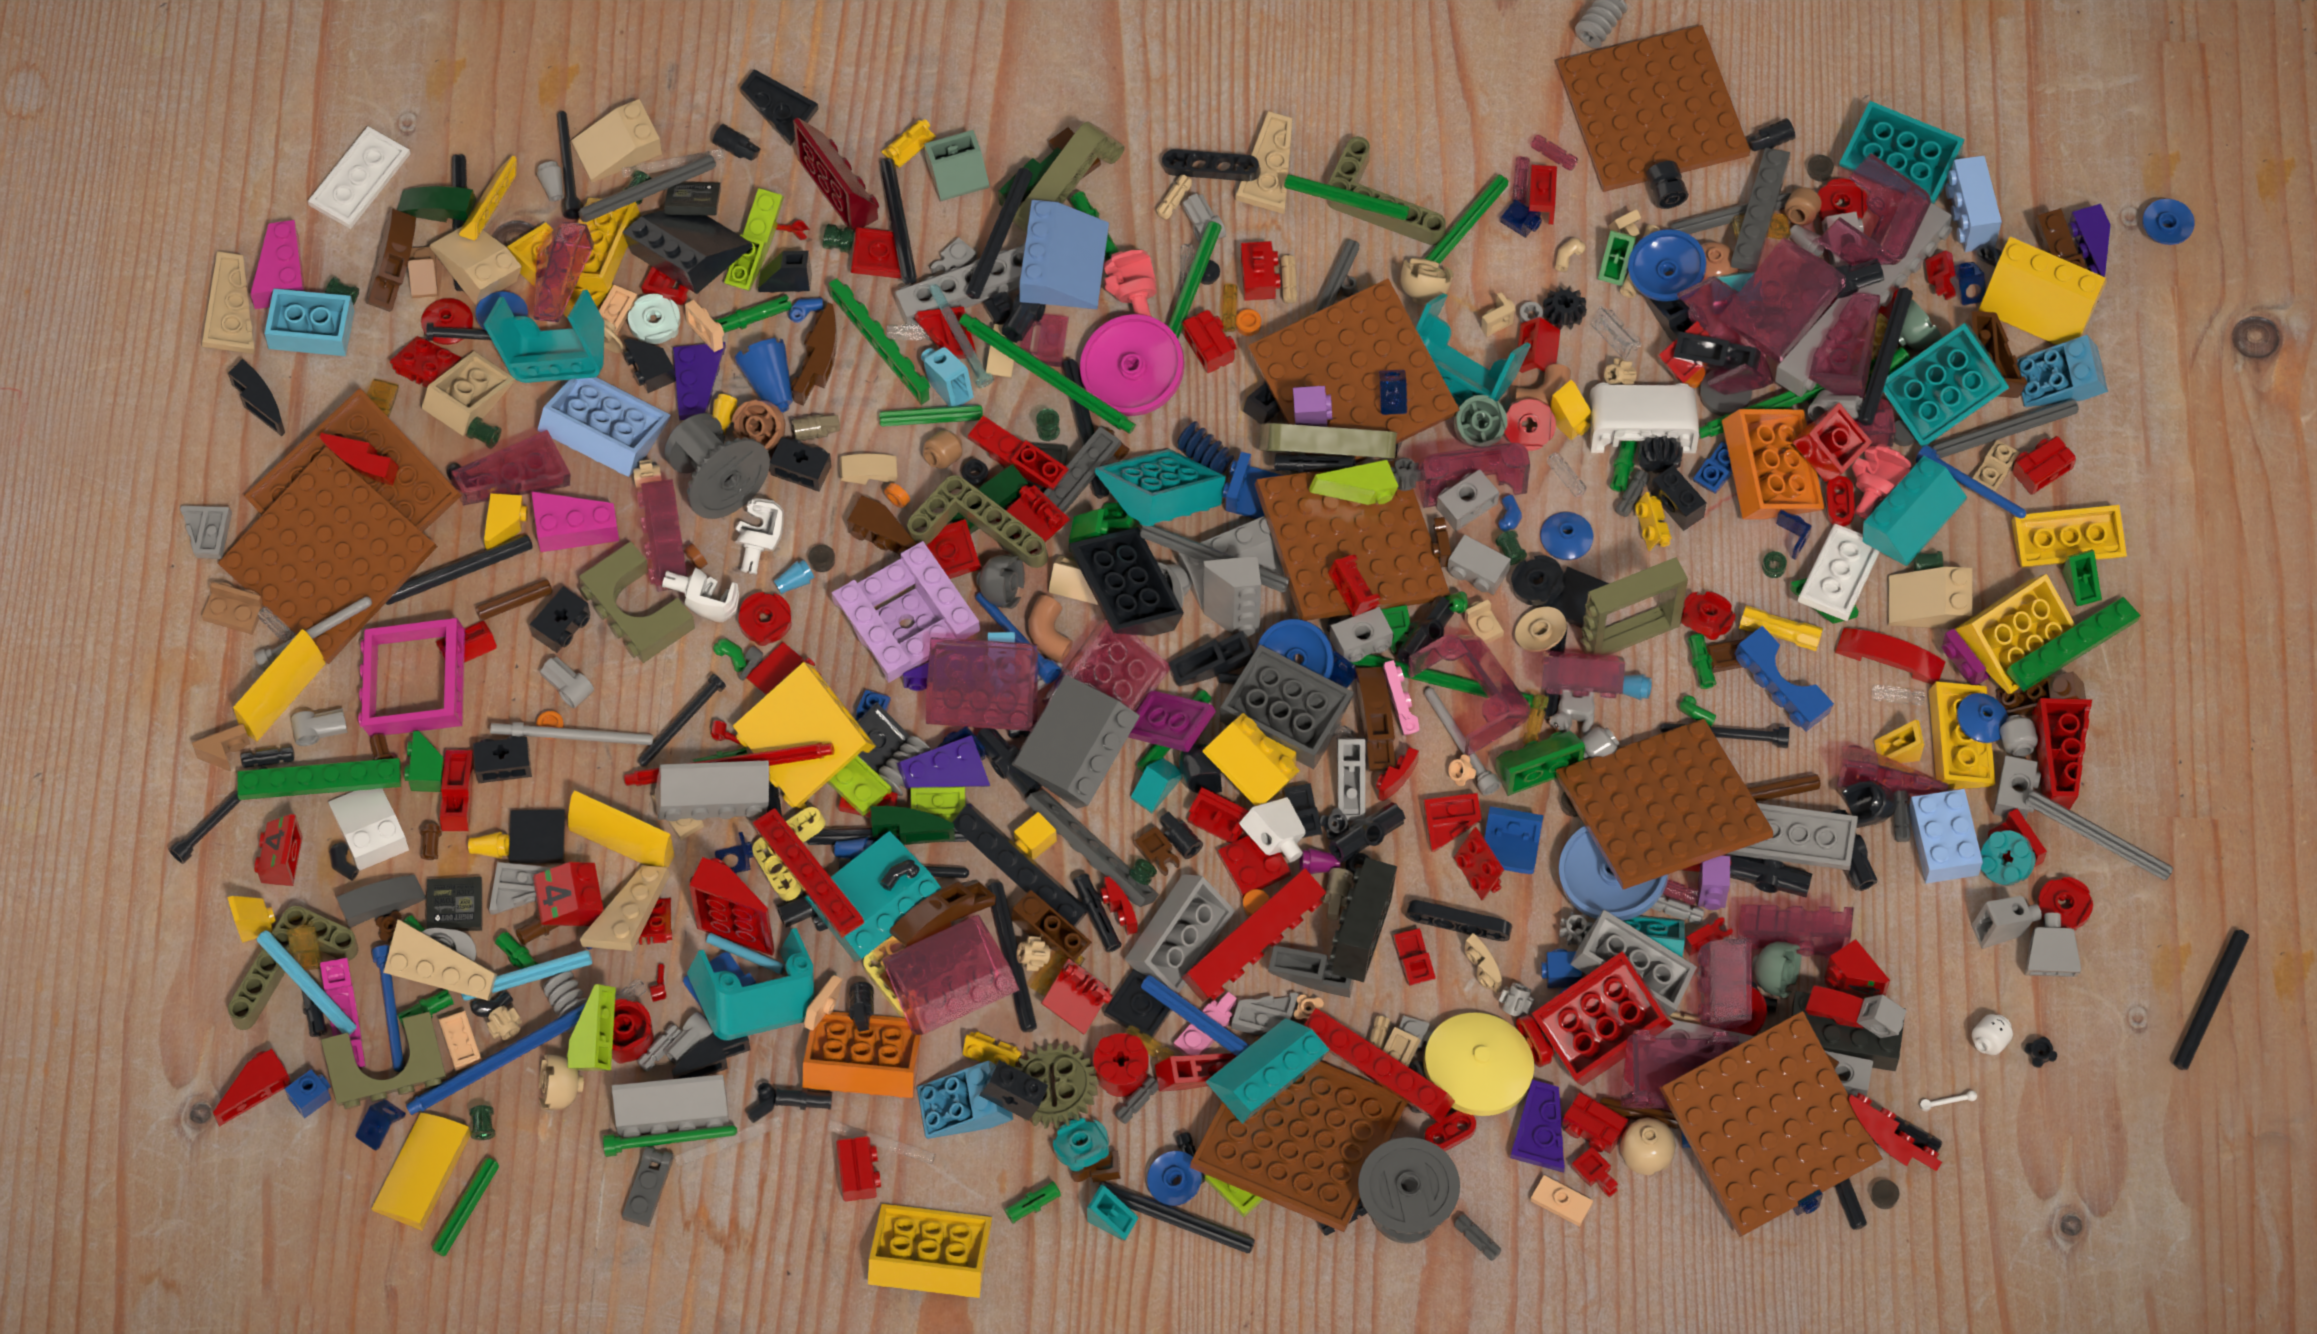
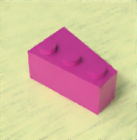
M295 220L268 224L251 290V298L255 309L270 307L273 289L305 291L299 235Z
M532 492L540 552L619 541L614 503Z

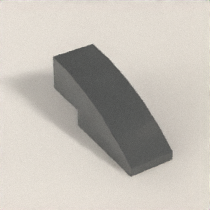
M415 875L402 876L369 884L336 897L349 928L372 918L377 920L380 916L387 917L394 911L399 912L426 900L425 894Z
M1275 945L1273 947L1268 972L1311 989L1348 998L1351 996L1354 983L1352 979L1332 974L1334 963L1328 960V955Z

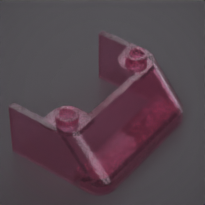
M1870 153L1850 174L1849 179L1869 192L1866 199L1867 206L1871 212L1880 217L1871 237H1868L1839 217L1817 242L1853 266L1875 258L1878 259L1881 265H1896L1905 258L1931 204V199L1923 188Z
M1712 276L1677 293L1679 299L1689 304L1688 315L1693 323L1698 321L1712 338L1755 347L1761 351L1757 371L1746 364L1728 372L1718 369L1714 372L1715 378L1708 381L1710 387L1714 388L1718 393L1730 395L1765 388L1774 383L1750 311L1740 292Z
M1448 634L1409 656L1408 675L1412 678L1442 659L1455 661L1461 658L1489 697L1482 706L1483 717L1488 723L1466 735L1465 754L1470 756L1524 724L1530 715V705L1479 636Z

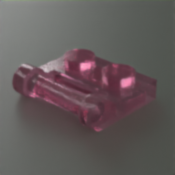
M1044 314L1040 322L1032 324L1021 341L1020 347L1048 366L1062 367L1069 317ZM1036 325H1039L1041 330L1037 352H1030L1033 329Z

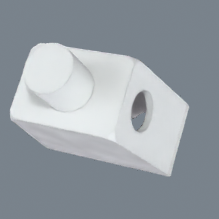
M1288 797L1252 807L1239 823L1262 851L1269 856L1283 852L1288 861L1293 862L1303 854L1297 843L1305 835V828Z

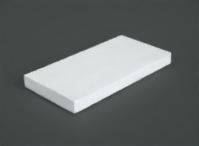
M367 126L308 200L309 206L351 229L409 157L410 150Z
M1834 524L1797 602L1848 621L1880 551L1863 542V534Z

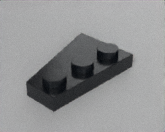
M755 69L740 87L741 94L790 146L795 141L793 120L799 118L808 123L819 109L818 103Z

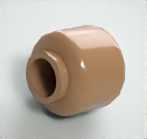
M1801 187L1795 189L1785 204L1784 211L1786 217L1794 224L1800 226L1809 225L1815 220L1820 211V196L1810 188Z
M939 431L925 442L924 459L932 467L939 469L948 468L962 456L961 439L950 431Z

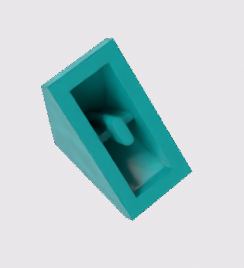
M1165 758L1148 765L1131 795V800L1153 814L1183 778L1180 769Z
M1100 1185L1087 1207V1222L1121 1240H1126L1139 1218L1104 1185Z

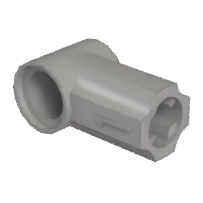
M1193 194L1183 202V208L1193 224L1194 234L1199 244L1210 221L1219 223L1222 226L1218 239L1226 236L1222 220L1218 215L1215 216L1203 194Z
M1822 390L1809 406L1808 415L1812 421H1815L1840 402L1853 419H1858L1863 398L1859 396L1836 395L1832 391Z
M557 656L550 658L540 671L541 676L559 691L561 698L572 708H576L595 690L584 675L574 673Z
M343 708L314 714L311 711H303L291 717L295 743L299 746H310L317 743L319 738L348 733Z
M696 1012L687 1020L683 1031L664 1049V1054L673 1064L677 1065L696 1045L714 1034L708 1020L699 1012Z

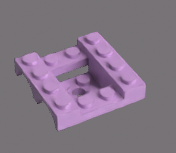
M923 541L901 553V559L858 583L853 580L832 592L833 603L835 606L838 605L846 614L859 641L872 652L888 683L902 676L904 672L918 667L980 631L979 620ZM915 584V589L875 610L874 606ZM904 619H911L914 625L910 628H903L900 626V622Z

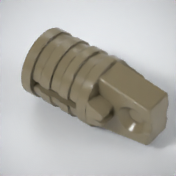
M822 414L791 420L794 439L799 441L827 437L830 433L840 431L838 415L824 416Z
M1330 869L1327 893L1324 895L1323 901L1329 904L1328 919L1338 920L1340 907H1347L1348 905L1346 901L1354 874L1346 869Z

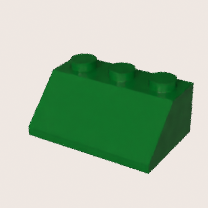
M1572 731L1565 733L1557 732L1546 740L1540 742L1532 741L1519 750H1507L1501 753L1496 758L1495 771L1507 796L1554 780L1557 778V769L1583 761L1585 745Z

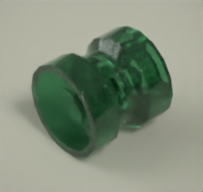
M828 223L823 237V248L828 250L836 248L843 253L849 254L854 239V228L845 227L841 229L835 224Z

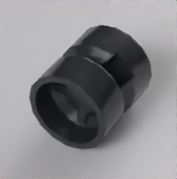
M1663 161L1648 169L1646 177L1659 208H1675L1688 199L1689 194L1676 162Z

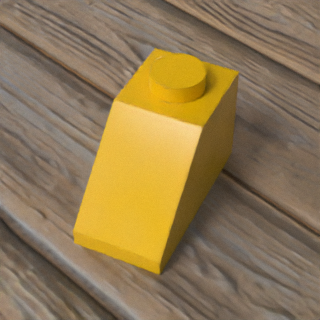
M1570 380L1552 395L1551 410L1555 416L1556 427L1570 440H1573L1578 434L1582 436L1588 431L1591 426L1592 412L1575 382Z
M490 493L484 535L486 550L509 541L521 532L523 521L527 522L528 506H524L522 495Z
M241 896L227 897L242 943L257 939L265 930L272 933L273 928L271 924L275 923L276 919L272 907L266 908L264 899Z

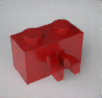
M1272 241L1241 243L1240 256L1244 300L1276 299V289H1280L1281 284L1280 273H1275L1274 266H1278V251H1273Z

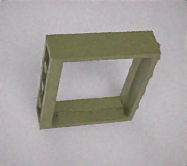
M1677 557L1588 592L1587 604H1585L1586 612L1583 616L1582 639H1580L1585 654L1589 653L1591 659L1596 661L1680 627L1688 578ZM1661 593L1659 607L1605 628L1608 614Z

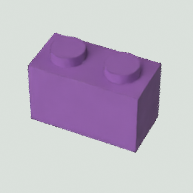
M1325 386L1293 388L1295 425L1327 427V419H1332L1331 394H1325Z
M1719 856L1701 863L1698 875V907H1705L1708 910L1725 908L1730 888V856Z

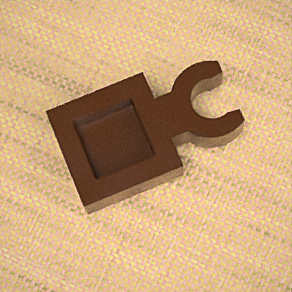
M1445 517L1434 518L1435 524H1433L1436 542L1432 543L1433 554L1435 558L1439 559L1441 568L1448 567V560L1452 554L1448 531H1446Z
M1157 826L1134 840V845L1150 865L1158 861L1159 870L1164 876L1168 875L1166 863L1170 862L1176 868L1180 867L1178 857L1169 853L1172 851L1171 843Z
M1118 1150L1110 1151L1106 1158L1091 1166L1072 1172L1074 1182H1082L1088 1177H1092L1093 1183L1121 1179Z

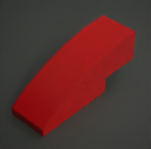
M324 433L320 434L319 438L350 468L377 482L393 486L399 466L391 458L377 455L378 451L370 443Z
M446 750L441 786V831H469L473 750Z

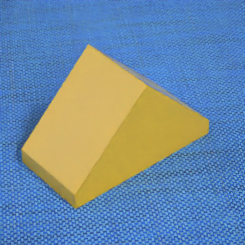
M1915 719L1874 740L1879 765L1920 761L1924 741L1919 720Z

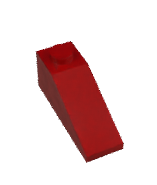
M272 1048L268 1051L257 1053L251 1061L247 1062L213 1111L219 1127L292 1084L287 1071Z
M1233 1053L1170 1056L1155 1064L1159 1092L1207 1087L1209 1085L1206 1081L1237 1056Z

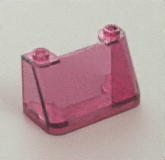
M1519 443L1435 453L1424 456L1418 461L1419 470H1421V481L1418 482L1423 508L1436 506L1438 495L1447 488L1446 481L1461 479L1466 474H1473L1479 469L1485 476L1496 474L1498 485H1509L1513 489L1514 495L1527 494L1530 459L1527 449Z
M1649 1030L1633 1031V1035L1627 1037L1621 1089V1107L1670 1109L1660 1087L1739 1045V1036H1729L1727 1031L1713 1032V1037L1706 1039L1656 1038L1654 1035H1650Z

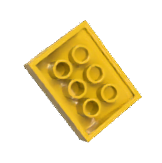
M2009 237L1978 311L1995 312L2000 321L2054 345H2059L2082 337L2107 281L2103 276L2013 237Z
M2047 574L2026 581L1955 630L1986 667V672L2008 694H2011L2020 687L2006 673L2009 666L2076 625Z
M881 1204L869 1257L868 1284L980 1298L992 1217Z

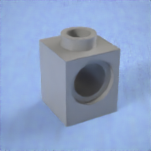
M1884 995L1868 997L1864 999L1857 1023L1879 1038L1899 1035L1907 1010Z

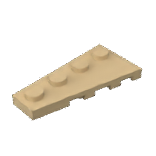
M1268 111L1251 155L1258 159L1261 173L1256 180L1241 181L1236 194L1237 201L1285 214L1287 189L1284 187V183L1289 170L1292 118Z
M217 251L202 347L254 354L243 255Z
M642 865L580 938L582 947L633 951L670 876L668 867Z
M397 920L383 973L490 1001L497 976L496 973L411 927L402 920Z

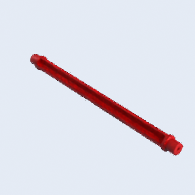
M821 742L693 763L768 761L769 766L818 758L822 759L824 756L834 755L833 743L822 744ZM659 768L637 770L634 773L625 774L624 781L626 786L657 783Z

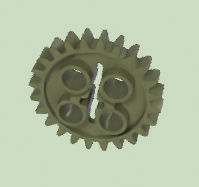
M1049 1043L1047 1051H1043L1040 1046H1037L1038 1054L1034 1055L1028 1051L1029 1059L1027 1061L1019 1058L1021 1068H1014L1032 1077L1038 1073H1043V1076L1036 1079L1048 1085L1043 1097L1046 1099L1041 1102L1039 1108L1031 1117L1033 1126L1043 1121L1044 1129H1047L1050 1122H1054L1055 1128L1058 1129L1060 1121H1064L1069 1126V1118L1073 1117L1079 1121V1112L1088 1114L1086 1104H1095L1092 1096L1098 1095L1096 1086L1099 1083L1097 1076H1095L1094 1067H1091L1090 1058L1084 1059L1082 1051L1075 1054L1073 1046L1064 1051L1062 1043L1059 1044L1057 1050H1053L1051 1043ZM1051 1065H1054V1076L1056 1080V1107H1053V1097L1051 1093L1052 1083L1049 1069ZM1065 1070H1071L1068 1074H1061ZM1068 1094L1073 1095L1071 1098L1068 1099L1063 1098L1065 1095Z

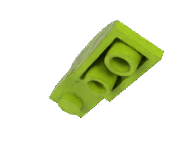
M758 188L743 235L740 234L741 237L750 241L753 247L730 265L725 284L750 291L778 225L776 221L784 200L783 195Z

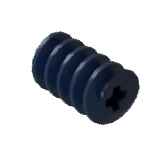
M1197 421L1192 422L1180 434L1177 441L1178 449L1181 452H1186V456L1193 458V461L1220 474L1224 473L1232 463L1234 455L1227 457L1230 449L1224 447L1219 450L1222 442L1217 440L1212 444L1214 435L1209 434L1204 437L1207 431L1206 428L1203 427L1196 431L1199 423Z

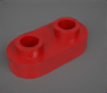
M1840 475L1829 480L1826 488L1827 517L1833 525L1837 524L1846 527L1851 524L1855 514L1853 484L1850 479ZM1841 490L1843 494H1837L1835 491ZM1841 513L1845 517L1840 518L1836 514Z
M1530 1015L1518 1018L1516 1020V1028L1526 1039L1532 1051L1535 1065L1543 1067L1550 1064L1554 1056V1050L1550 1042L1545 1041L1541 1033V1027L1535 1018H1532Z
M1456 1111L1445 1117L1440 1124L1436 1122L1429 1126L1425 1132V1140L1434 1143L1446 1152L1474 1135L1477 1124L1474 1115ZM1459 1124L1466 1125L1467 1129L1459 1130L1457 1126ZM1440 1137L1443 1139V1142L1435 1143L1433 1139Z

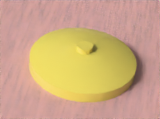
M1464 1013L1447 1019L1434 1030L1424 1052L1423 1067L1427 1080L1446 1091L1455 1100L1452 1108L1475 1116L1496 1115L1513 1108L1527 1093L1534 1075L1533 1054L1526 1039L1510 1023L1490 1014Z

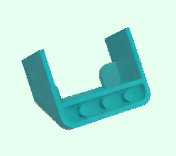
M588 290L582 291L567 317L573 327L570 329L540 331L532 318L526 316L514 317L504 297H499L483 324L510 374L519 382L532 383L594 378L599 375L604 366L605 323Z
M1442 293L1427 302L1416 326L1419 336L1456 404L1460 406L1465 400L1477 395H1486L1495 402L1499 401L1515 380L1531 344L1526 342L1512 351L1508 359L1501 358L1495 361L1490 370L1448 346L1452 334L1451 328L1447 322L1438 317L1448 297L1447 294Z
M797 928L791 929L779 951L785 963L788 976L742 987L738 977L732 972L720 971L714 973L704 950L698 951L687 971V975L711 1029L718 1038L733 1040L805 1021L807 1008L814 1000V969Z

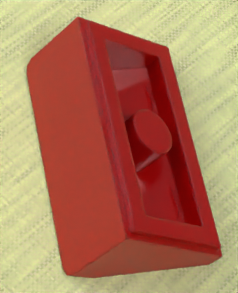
M485 621L465 628L464 663L497 648L493 634ZM446 637L435 642L444 661Z

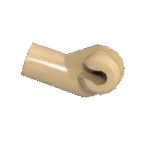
M1571 238L1558 249L1555 269L1560 272H1566L1570 256L1574 253L1577 255L1583 253L1586 248L1585 243L1580 241L1579 238Z

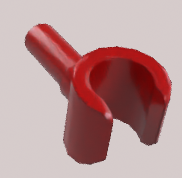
M796 220L792 225L778 224L776 230L793 232L799 240H805L807 236L803 231L810 230V228L802 220Z
M713 722L711 736L714 740L722 741L726 739L742 745L736 738V735L726 732L727 724L725 722Z
M664 964L658 965L657 985L649 986L653 1002L664 1000L667 997L664 985Z

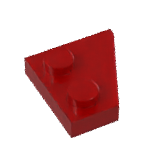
M964 307L918 311L915 314V320L939 349L946 347L958 359L974 358L976 355L971 332L967 331V328L959 323L961 317L966 313Z
M1478 793L1424 799L1423 803L1431 852H1436L1482 820Z

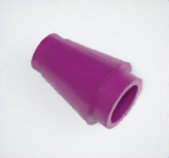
M1312 848L1301 850L1303 854L1299 858L1300 871L1306 868L1310 874L1330 872L1332 868H1340V862L1331 853Z

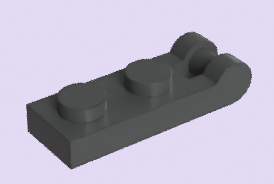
M646 1146L641 1165L622 1214L623 1220L650 1227L673 1163L674 1153L665 1151L663 1154L656 1152V1149ZM652 1162L661 1164L659 1171L650 1169Z

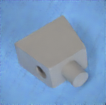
M2022 896L1989 901L1984 904L1971 926L1981 948L1984 949L2024 935L2033 921L2041 919V910L2037 904L2028 906L2025 898Z
M2044 914V927L2034 928L2031 934L2025 975L2077 977L2081 972L2074 929L2061 928V914Z

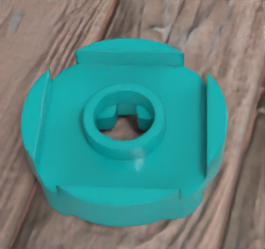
M2014 831L1994 832L1982 847L1981 857L1983 863L1981 870L1991 881L2004 886H2011L2021 880L2024 881L2032 873L2036 860L2030 841L2022 834ZM2011 851L2010 856L2014 858L2013 862H2007L2005 866L2002 856Z
M1080 1118L1079 1121L1074 1119L1070 1121L1069 1126L1064 1124L1058 1129V1136L1053 1140V1148L1057 1159L1062 1164L1067 1165L1070 1170L1079 1171L1109 1155L1107 1130L1099 1121L1093 1120V1123L1086 1122L1085 1118ZM1080 1140L1086 1142L1084 1145H1077V1142Z

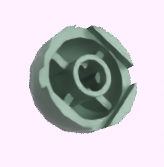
M1912 299L1898 343L1902 347L1908 345L1914 350L1928 349L1943 337L1938 328L1932 325L1928 315Z
M1477 395L1465 400L1459 406L1460 411L1456 412L1453 419L1454 431L1458 439L1465 445L1473 448H1487L1502 438L1507 427V415L1498 401L1495 402L1486 395Z
M1778 941L1770 943L1762 949L1759 955H1755L1752 962V970L1755 971V978L1759 987L1772 995L1783 998L1788 997L1792 991L1787 989L1790 984L1796 985L1800 973L1802 956L1796 953L1800 946Z

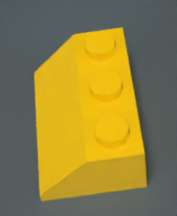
M1244 713L1235 719L1202 751L1255 806L1265 804L1271 800L1300 772L1292 759L1285 756L1276 746L1275 742L1257 727L1255 721Z

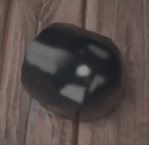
M1194 743L1189 752L1180 751L1178 758L1180 771L1188 789L1192 792L1199 794L1200 789L1203 787L1213 793L1222 792V771L1202 752L1209 745L1206 743Z
M1878 781L1858 782L1842 791L1852 816H1858L1857 828L1885 822L1893 815L1897 806L1896 795L1890 788Z

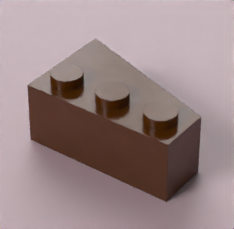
M1971 311L1964 323L1970 325L2010 387L1997 397L2019 398L2027 385L2025 376L2022 377L2018 369L2016 356L2012 355L2007 344L2009 340L1997 313Z

